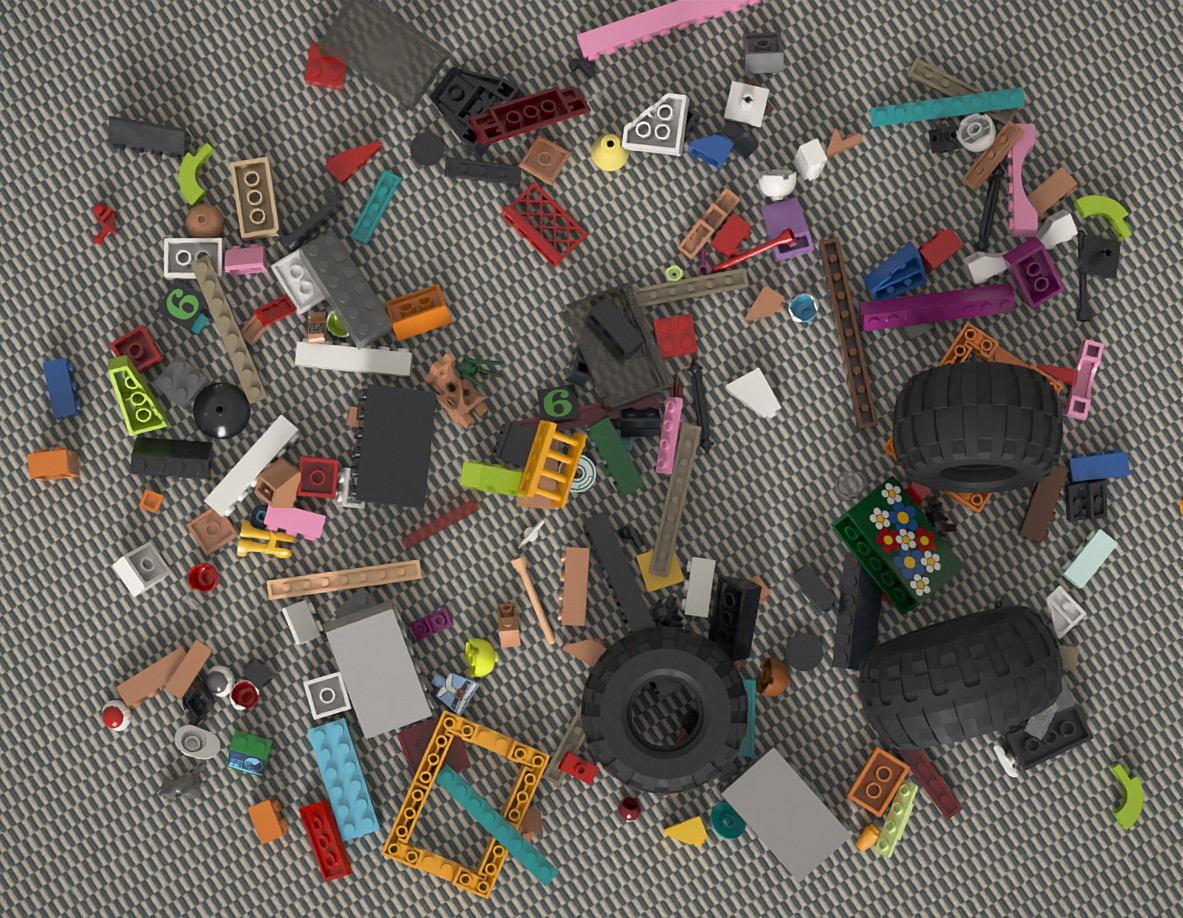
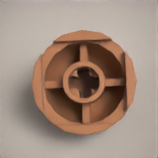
M206 203L197 204L187 214L186 227L193 238H218L224 229V216L213 205Z

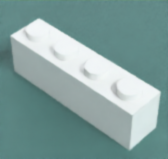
M818 138L800 146L794 158L803 181L806 179L812 181L818 178L827 161Z

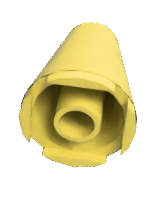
M613 133L599 136L591 148L593 162L604 171L620 169L626 163L629 156V150L622 147L623 138Z

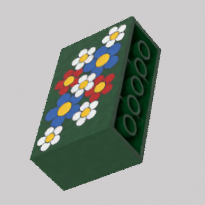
M893 475L830 524L902 616L921 605L965 567L961 563L960 558L954 554L948 543L943 540L936 528L928 521L925 514L917 507L911 496L906 493L900 482Z

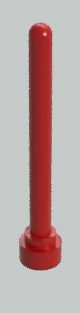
M787 228L779 234V237L714 265L711 270L713 273H717L780 244L789 245L796 242L794 232L791 228Z

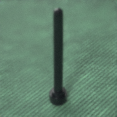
M1083 230L1078 231L1077 234L1078 267L1081 252L1082 236L1085 235V232ZM1079 273L1080 309L1076 313V321L1085 322L1092 320V312H1090L1087 306V275Z

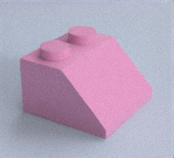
M251 244L249 248H242V246L230 247V250H225V271L230 276L268 272L266 249L260 244Z

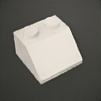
M151 541L122 556L113 565L134 597L150 589L172 573Z
M304 600L282 609L297 645H302L322 636L321 631H323L321 622L319 620L316 621L313 615L316 611L312 602L308 603V600Z

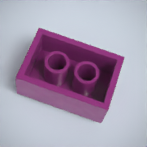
M1035 236L1002 255L1023 301L1031 309L1065 290L1044 244Z

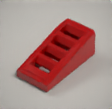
M1043 364L1036 366L1044 373L1076 386L1077 370Z

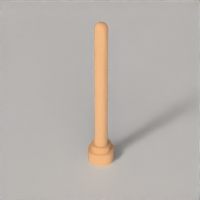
M523 556L511 561L513 568H516L521 575L548 643L554 644V635L526 569V563H528L526 557Z

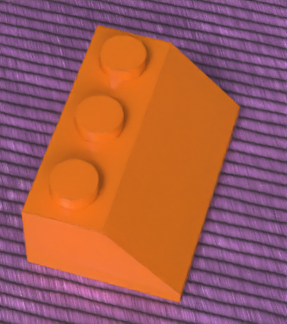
M439 284L385 302L398 341L452 323Z

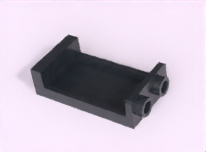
M329 187L322 191L329 201L292 234L285 237L280 230L276 232L279 235L277 240L286 250L290 248L292 251H295L344 208L341 200Z

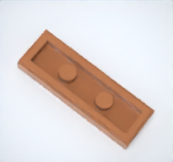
M195 640L164 689L182 699L213 650L202 642Z

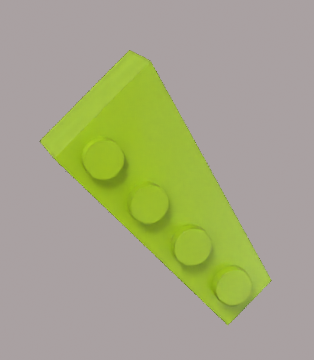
M124 355L109 359L108 372L130 436L167 427L166 413L129 357Z

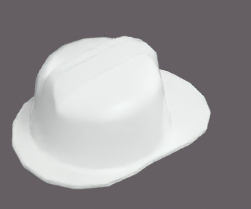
M185 725L179 728L175 734V744L186 756L210 759L219 752L220 741L216 735L193 725Z

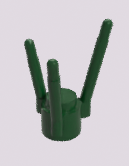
M468 357L462 360L459 367V373L463 374L462 378L468 379L477 386L487 390V386L471 376H475L477 372L502 378V374L478 368L477 364L503 365L504 362Z

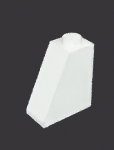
M760 368L751 371L724 387L727 392L762 418L768 416L771 419L779 414L778 410L781 409V406Z

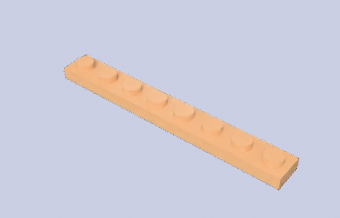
M420 560L269 580L267 581L269 600L417 580L422 579Z

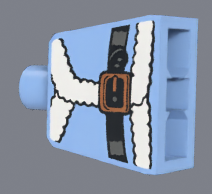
M436 673L431 684L440 688L437 697L459 716L462 715L480 685L475 681L454 673H450L447 679Z

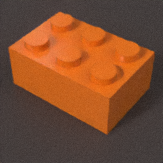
M54 447L52 451L36 449L33 450L32 454H27L30 478L44 481L80 476L78 454L72 452L71 449L64 447Z
M875 746L845 796L881 817L911 767Z

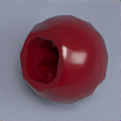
M627 797L620 801L617 811L620 818L630 822L635 821L640 816L642 807L638 800Z

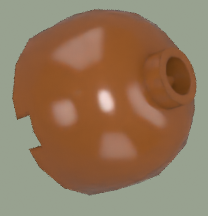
M766 657L759 667L763 669L761 676L757 674L756 691L765 696H778L784 692L786 687H789L791 677L789 676L787 666L782 661Z

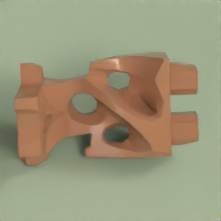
M447 352L440 360L432 364L429 373L423 380L434 387L439 403L446 409L455 425L460 423L468 429L475 422L471 416L472 413H475L480 419L487 415L489 410L484 404L486 397L478 393L467 379L462 381L455 376L453 371L455 366L454 357L450 352ZM449 384H453L455 386L454 392H450L448 390ZM463 391H467L470 396L463 394Z

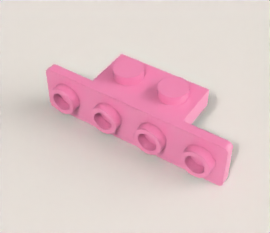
M667 397L656 473H672L682 425L685 423L684 419H680L682 398Z

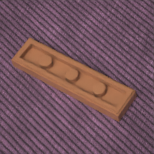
M1009 120L995 137L993 144L981 154L961 180L976 192L1025 131Z

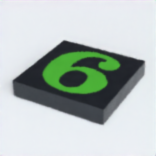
M175 279L156 311L190 331L207 302L203 294Z
M575 384L537 390L541 420L555 424L580 420Z

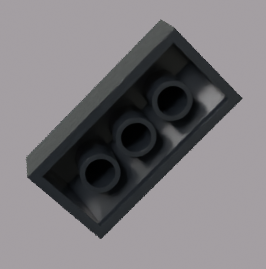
M109 116V142L115 149L125 150V148H131L133 152L142 154L144 151L151 152V155L159 157L166 154L176 160H181V157L184 158L188 153L191 135L184 128Z
M136 437L131 455L130 474L135 476L210 480L213 442Z
M721 575L718 577L708 639L721 648L731 661L734 662L750 657L762 586L747 579Z

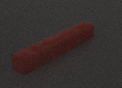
M472 499L403 537L401 541L405 549L408 550L479 511L480 508L475 499Z

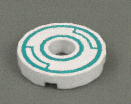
M581 455L577 468L582 470L583 475L579 479H573L570 488L571 492H584L595 482V466L589 458ZM564 462L560 464L558 473H561Z

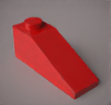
M376 141L338 153L336 156L332 155L326 161L325 168L343 186L383 148V144L380 141Z

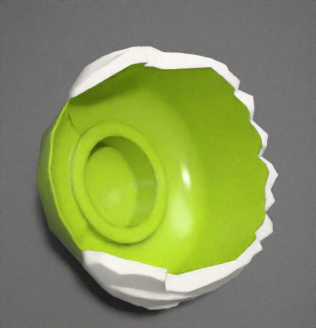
M331 310L326 320L328 331H331L333 335L344 338L349 336L335 312Z

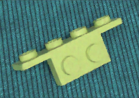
M903 779L874 849L875 852L889 858L891 857L897 840L901 839L914 806L912 802L918 789L917 784Z

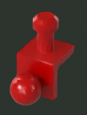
M97 203L93 207V213L101 217L98 223L103 228L97 236H93V241L98 245H102L104 243L103 239L109 232L115 236L118 233L116 230L115 211L110 207L107 209V206L103 203Z

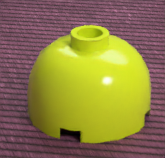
M468 639L469 642H466L465 663L469 662L470 668H466L467 673L472 678L485 676L493 670L495 662L498 661V653L484 639Z

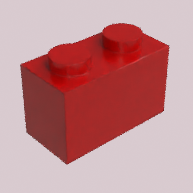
M733 213L710 246L727 259L731 255L734 257L741 249L739 244L742 240L746 242L751 236L752 232L750 230L752 226Z

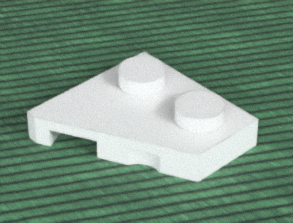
M1058 586L1045 598L1058 639H1061L1087 614L1061 586Z

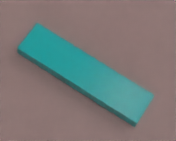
M384 169L350 234V238L366 246L368 245L402 180L401 177Z
M742 679L748 696V727L736 757H754L756 679Z

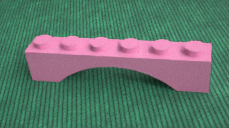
M1016 124L1025 132L1007 153V159H1010V165L1007 166V177H1010L1007 193L1011 194V200L1008 201V212H1011V218L1008 220V229L1011 230L1012 237H1034L1038 231V214L1025 195L1021 171L1026 156L1032 151L1036 142L1035 124Z

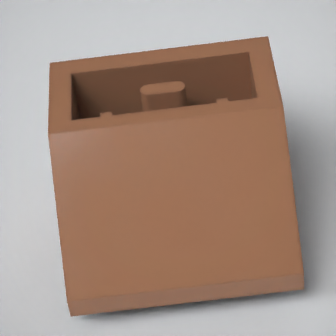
M279 458L259 474L255 493L272 508H292L296 499L298 484L301 480V472L286 459Z

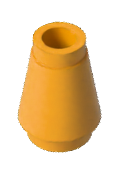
M873 823L867 825L855 845L864 852L878 841L881 830Z

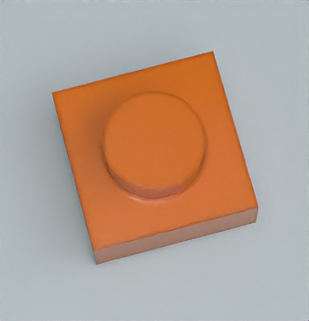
M145 489L139 507L157 514L165 496Z

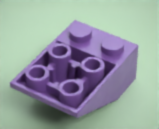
M797 197L760 207L769 241L779 237V234L787 228L792 229L796 238L794 243L789 245L780 244L772 248L775 262L813 252L814 246Z

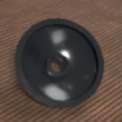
M218 382L205 387L196 397L193 406V416L198 428L205 435L219 440L230 439L240 434L247 426L251 415V407L246 394L237 386L226 382ZM220 406L223 407L222 413L217 412V408Z

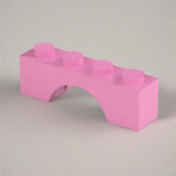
M1087 339L1081 342L1075 370L1078 371L1076 386L1071 385L1064 416L1079 420L1087 418L1091 402L1092 383L1100 364L1105 344Z

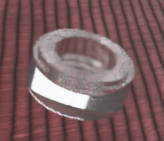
M187 594L181 599L195 611L201 606L200 603Z

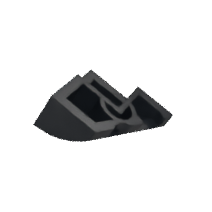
M198 675L182 698L184 710H189L192 719L188 723L193 726L197 725L217 702Z

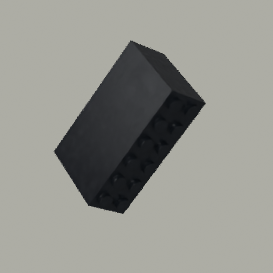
M367 384L362 389H359L358 401H361L360 409L357 408L356 420H359L358 428L354 430V439H357L356 446L352 449V458L355 459L354 465L350 467L352 484L348 486L347 493L350 501L416 509L424 508L437 392Z

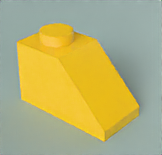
M700 815L663 828L665 834L689 845L699 846L704 844L705 839L708 838Z

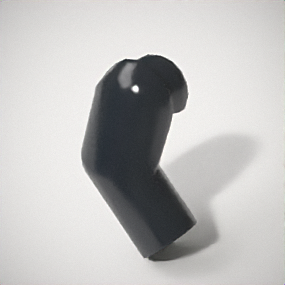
M574 58L568 64L572 71H576L578 68L581 69L589 79L596 74L587 61Z
M624 526L618 531L619 537L632 540L636 549L645 545L637 529Z

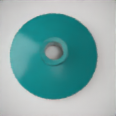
M729 802L719 803L712 809L710 815L711 825L718 835L732 840L744 833L746 822Z

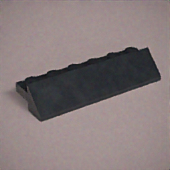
M845 552L832 667L859 670V664L866 653L876 647L883 591L851 552Z

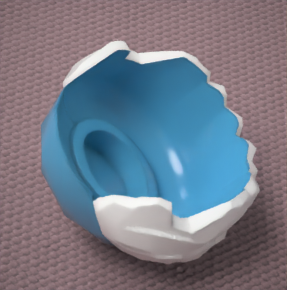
M807 293L796 296L788 309L791 318L796 322H809L813 320L817 315L819 302L814 296Z

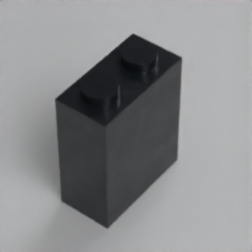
M807 564L800 567L789 577L818 612L824 611L826 613L836 606L834 602L837 598Z

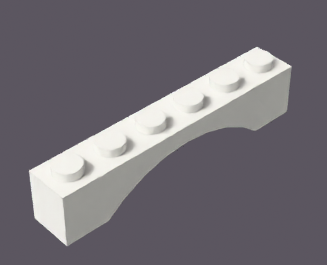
M1063 209L1047 217L1035 237L1044 244L1046 250H1050L1062 241L1071 240L1078 232L1071 214ZM978 251L962 259L969 279L975 284H981L993 275L1004 273L1007 266L1002 255L1007 252L985 253Z

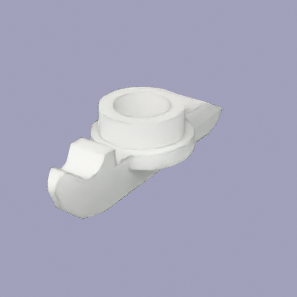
M541 519L534 527H529L524 531L525 538L520 542L518 549L526 545L528 541L537 539V531L544 524V520Z
M995 745L993 748L1006 773L1009 776L1018 777L1016 767L1013 768L1012 766L1015 763L1010 753L1006 754L1003 748Z

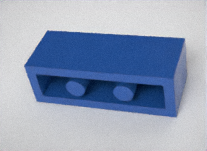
M67 358L43 362L54 419L61 420L80 416L79 410H82L80 399L76 397V392L78 391L76 380L73 381L72 373H74L73 363L69 362Z
M1121 449L1110 450V454L1102 455V451L1090 453V457H1083V454L1071 455L1072 459L1067 460L1070 483L1130 475L1127 452L1121 453Z

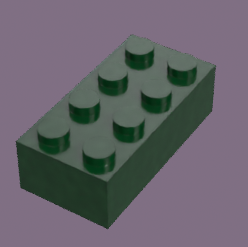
M606 415L587 425L589 430L586 431V434L591 443L596 442L598 447L595 448V451L600 460L605 459L607 464L604 467L609 477L614 476L616 481L613 484L618 493H623L626 496L645 486L609 417Z

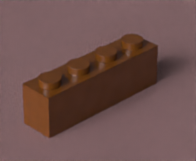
M1053 466L1051 475L1035 484L1017 534L1018 536L1037 543H1042L1043 540L1047 539L1049 534L1047 527L1049 522L1052 523L1056 512L1053 510L1062 498L1060 491L1062 486L1065 487L1069 476L1066 475L1068 470Z

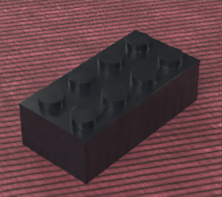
M1077 703L1059 712L1049 713L1004 735L1021 771H1026L1094 738Z

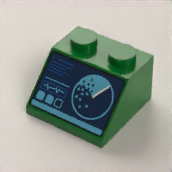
M239 729L235 730L229 749L227 767L264 778L275 740Z

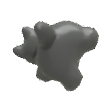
M204 761L192 773L186 774L173 781L163 776L164 779L160 786L161 791L158 795L163 796L166 800L176 799L180 795L188 799L198 798L202 792L198 775L205 769L207 761Z

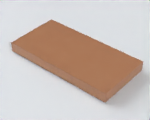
M553 438L550 449L559 452L560 440ZM547 456L544 468L558 472V460ZM541 475L538 486L555 492L557 480ZM536 493L534 498L517 497L516 507L555 509L554 506H551L552 499Z

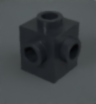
M939 124L935 126L936 129L928 131L932 154L947 153L959 149L955 126L947 127V124Z

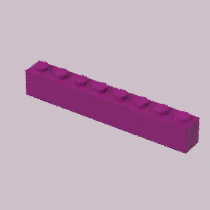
M1007 283L859 303V320L863 331L1008 313L1014 312L1015 295L1010 284Z

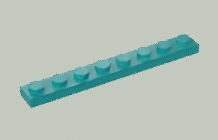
M1023 87L875 107L870 108L872 127L1025 107Z
M446 764L437 774L435 780L544 886H547L554 879L559 871L450 765Z

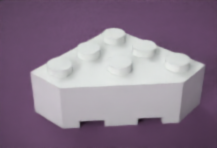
M667 93L656 104L641 113L633 122L627 124L624 127L622 147L626 150L682 156L689 105L687 95Z

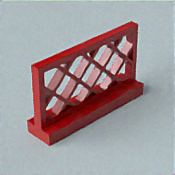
M535 182L508 205L501 215L554 268L588 236ZM535 189L540 194V200H529V193ZM518 203H526V213H519L514 207ZM529 203L540 204V213H529ZM542 204H550L553 207V213H542ZM529 216L540 217V226H532L529 223ZM542 217H553V226H543ZM556 217H564L567 220V227L556 226ZM543 230H553V239H545L543 237ZM556 230H567V240L556 239ZM569 230H577L582 236L578 240H569ZM556 243H567V250L561 254L556 250Z

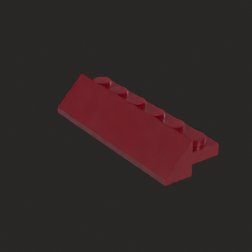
M557 86L488 108V113L470 118V124L477 136V142L488 145L591 112V109L584 96H580L574 86L561 90Z

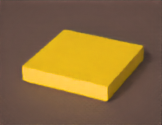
M654 550L636 556L647 592L684 581L675 550L673 551L668 577L649 573Z

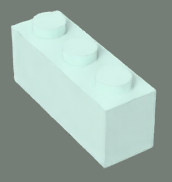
M1101 529L1092 530L1087 535L1086 539L1088 541L1084 546L1080 545L1075 550L1074 554L1076 556L1072 561L1068 560L1062 567L1064 571L1061 575L1078 589L1085 586L1118 544Z

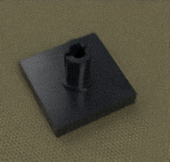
M1087 234L1083 235L1078 273L1111 280L1116 279L1121 242Z

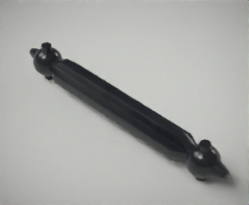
M1001 163L992 172L993 177L989 182L978 233L979 241L974 243V247L980 252L989 248L986 241L991 232L1001 185L1000 177L1005 174V171L1001 168Z
M692 359V363L687 368V371L692 373L691 384L697 424L699 427H702L700 432L702 441L698 445L705 450L706 454H709L714 442H711L709 439L710 427L703 380L699 374L703 367L697 364L695 359Z

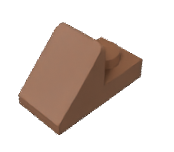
M835 128L825 154L826 157L830 158L861 144L863 139L860 133L857 135L851 133L843 137L844 140L842 141L837 128Z
M528 807L518 832L529 843L534 833L543 835L540 811Z

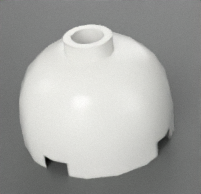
M974 113L960 122L961 127L959 131L957 130L956 132L959 142L972 152H981L988 149L993 144L996 136L995 125L991 118L986 114L979 115V113Z
M775 169L770 174H766V170L758 173L761 191L767 196H772V200H783V196L791 194L796 186V172L792 173V170Z

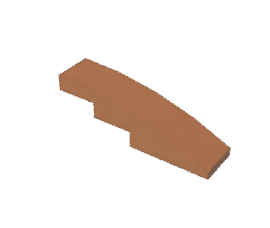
M726 187L677 248L692 260L742 198Z

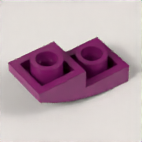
M446 607L409 623L416 641H419L453 626L454 622Z

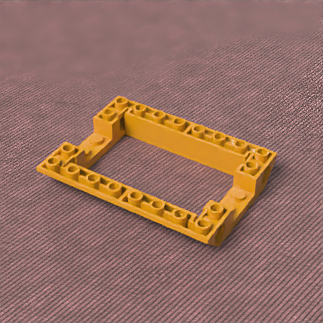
M443 710L381 854L412 868L422 869L450 881L457 887L488 899L509 852L492 834L476 870L408 842V839L454 735L522 764L500 813L517 831L550 755L467 718Z

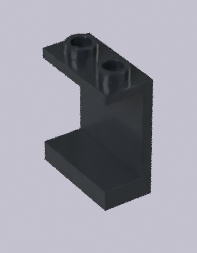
M510 421L502 424L499 433L502 435L500 443L496 442L493 453H496L495 458L525 468L537 431Z

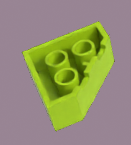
M470 459L469 463L463 462L461 486L471 490L528 498L527 496L517 494L524 469L515 468V471H512L503 465L492 464V466H489V464Z

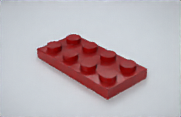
M327 799L300 808L299 812L324 882L352 874L351 863L348 860Z

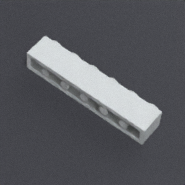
M302 339V342H297L295 365L299 367L411 377L413 354L409 353V349L398 348L397 351H390L389 347L379 346L378 349H371L370 345H366L358 350L357 347H352L350 343H340V346L333 345L331 341H325V343L309 344V339Z
M280 415L204 501L220 516H229L235 510L234 505L238 500L242 502L248 495L246 491L251 486L253 488L256 486L259 474L273 464L272 462L277 457L281 458L287 450L285 448L289 443L294 444L300 437L298 435L299 429L283 415Z

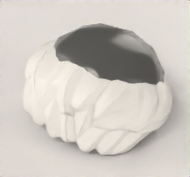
M214 666L207 674L206 686L216 696H227L235 685L234 674L225 666Z

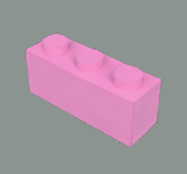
M268 505L263 524L267 525L266 529L278 531V528L286 530L285 534L296 536L297 533L304 534V539L315 541L316 538L320 539L326 516L293 507L272 508Z

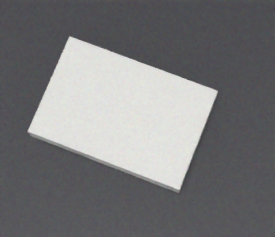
M299 248L270 267L297 308L299 315L325 301L326 298L299 258Z

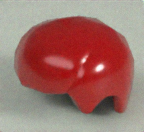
M201 563L190 569L187 580L192 589L204 593L216 588L219 583V573L214 566Z

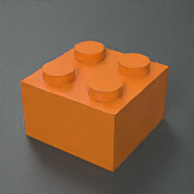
M274 797L247 808L262 845L288 833L289 825L286 818L282 819L280 811H282L281 805L278 800L275 801Z

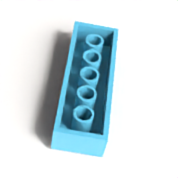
M347 717L307 730L342 841L380 830L382 827Z

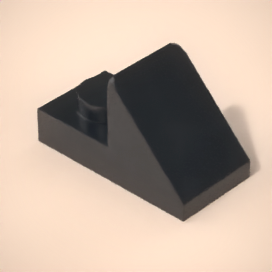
M730 121L718 133L720 136L725 135L732 139L731 142L734 143L733 149L745 160L759 147L747 130L744 131L734 121Z

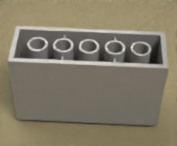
M392 600L326 623L327 638L365 739L432 716L431 709H434L430 692L426 693L428 690L424 675L420 676L421 667L418 658H413L414 648L412 642L406 639L408 638V632L405 623H400V609L398 604H393Z
M770 746L719 792L795 879L800 882L852 836L849 833L851 829L842 819L840 821L837 820L836 816L838 814L831 806H825L822 803L825 799L818 791L815 790L813 792L810 789L812 784L804 776L800 777L797 774L798 768L791 761L788 763L785 761L784 757L786 755L779 747L774 748Z

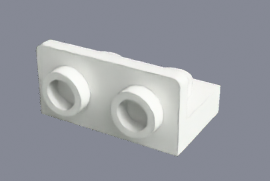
M340 468L337 474V482L339 484L335 496L336 506L364 509L365 503L350 501V497L347 496L348 486L352 484L350 468Z

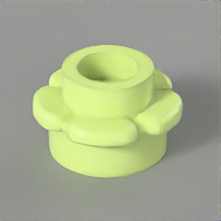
M672 265L665 271L666 280L668 282L682 280L684 276L683 270L677 265Z

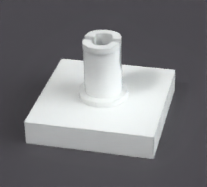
M732 81L723 119L761 127L769 89Z

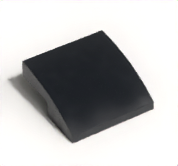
M1105 479L1065 484L1067 521L1075 522L1086 518L1095 520L1108 516Z

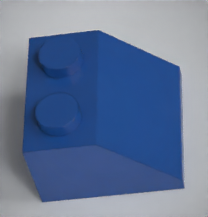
M713 135L691 141L688 152L721 170L732 152L734 143L731 142L732 139L725 135Z

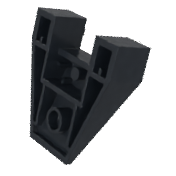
M455 67L449 70L430 95L431 100L461 142L480 157L484 155L491 144L485 145L477 142V136L470 124V118L488 113V108L525 97L522 90L507 79Z

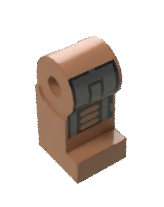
M308 312L309 344L325 343L327 338L326 312Z

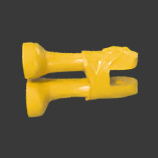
M243 520L240 537L269 540V542L264 544L239 539L237 556H245L247 552L253 551L272 554L278 558L292 556L293 550L279 548L280 540L294 543L295 536L274 530L264 531L252 527L250 521Z

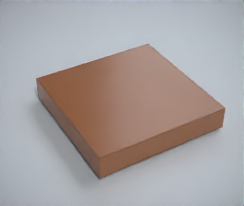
M538 134L520 162L519 167L552 186L571 153Z
M213 508L208 509L186 524L207 557L239 536L227 515L222 517Z

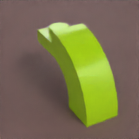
M208 143L204 146L201 145L196 150L194 157L188 152L180 166V189L192 207L199 204L207 195L199 186L198 173L202 165L215 152Z
M1090 195L1082 197L1073 203L1082 220L1093 215L1102 216L1111 223L1121 241L1132 235L1130 225L1127 221L1124 222L1123 220L1129 214L1115 200L1105 196Z
M1115 763L1110 768L1122 785L1124 796L1121 805L1112 813L1121 827L1127 830L1136 822L1142 811L1144 802L1143 788L1137 776L1132 775L1128 777L1130 773L1125 765L1121 766Z

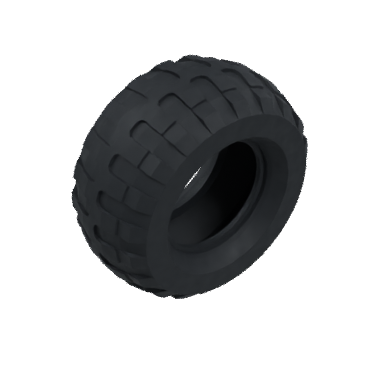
M1008 606L980 611L908 632L872 648L866 653L859 664V696L866 719L872 728L877 731L882 742L901 750L946 745L1009 727L1051 707L1063 690L1061 681L1063 677V661L1057 639L1048 624H1045L1041 614L1026 606Z

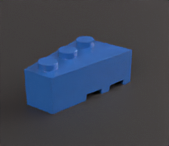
M911 241L863 278L867 294L872 301L891 299L928 282L920 254Z

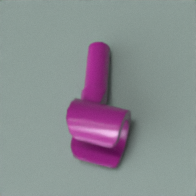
M701 249V261L697 269L699 275L701 267L707 269L706 275L709 273V268L706 266V249Z

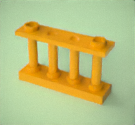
M540 420L517 494L534 498L536 493L552 499L551 506L564 509L582 451L586 444L587 435L574 432L571 437L556 431L557 424ZM553 438L570 444L567 455L550 449ZM547 456L564 462L561 473L544 468ZM541 475L558 481L555 492L538 486Z

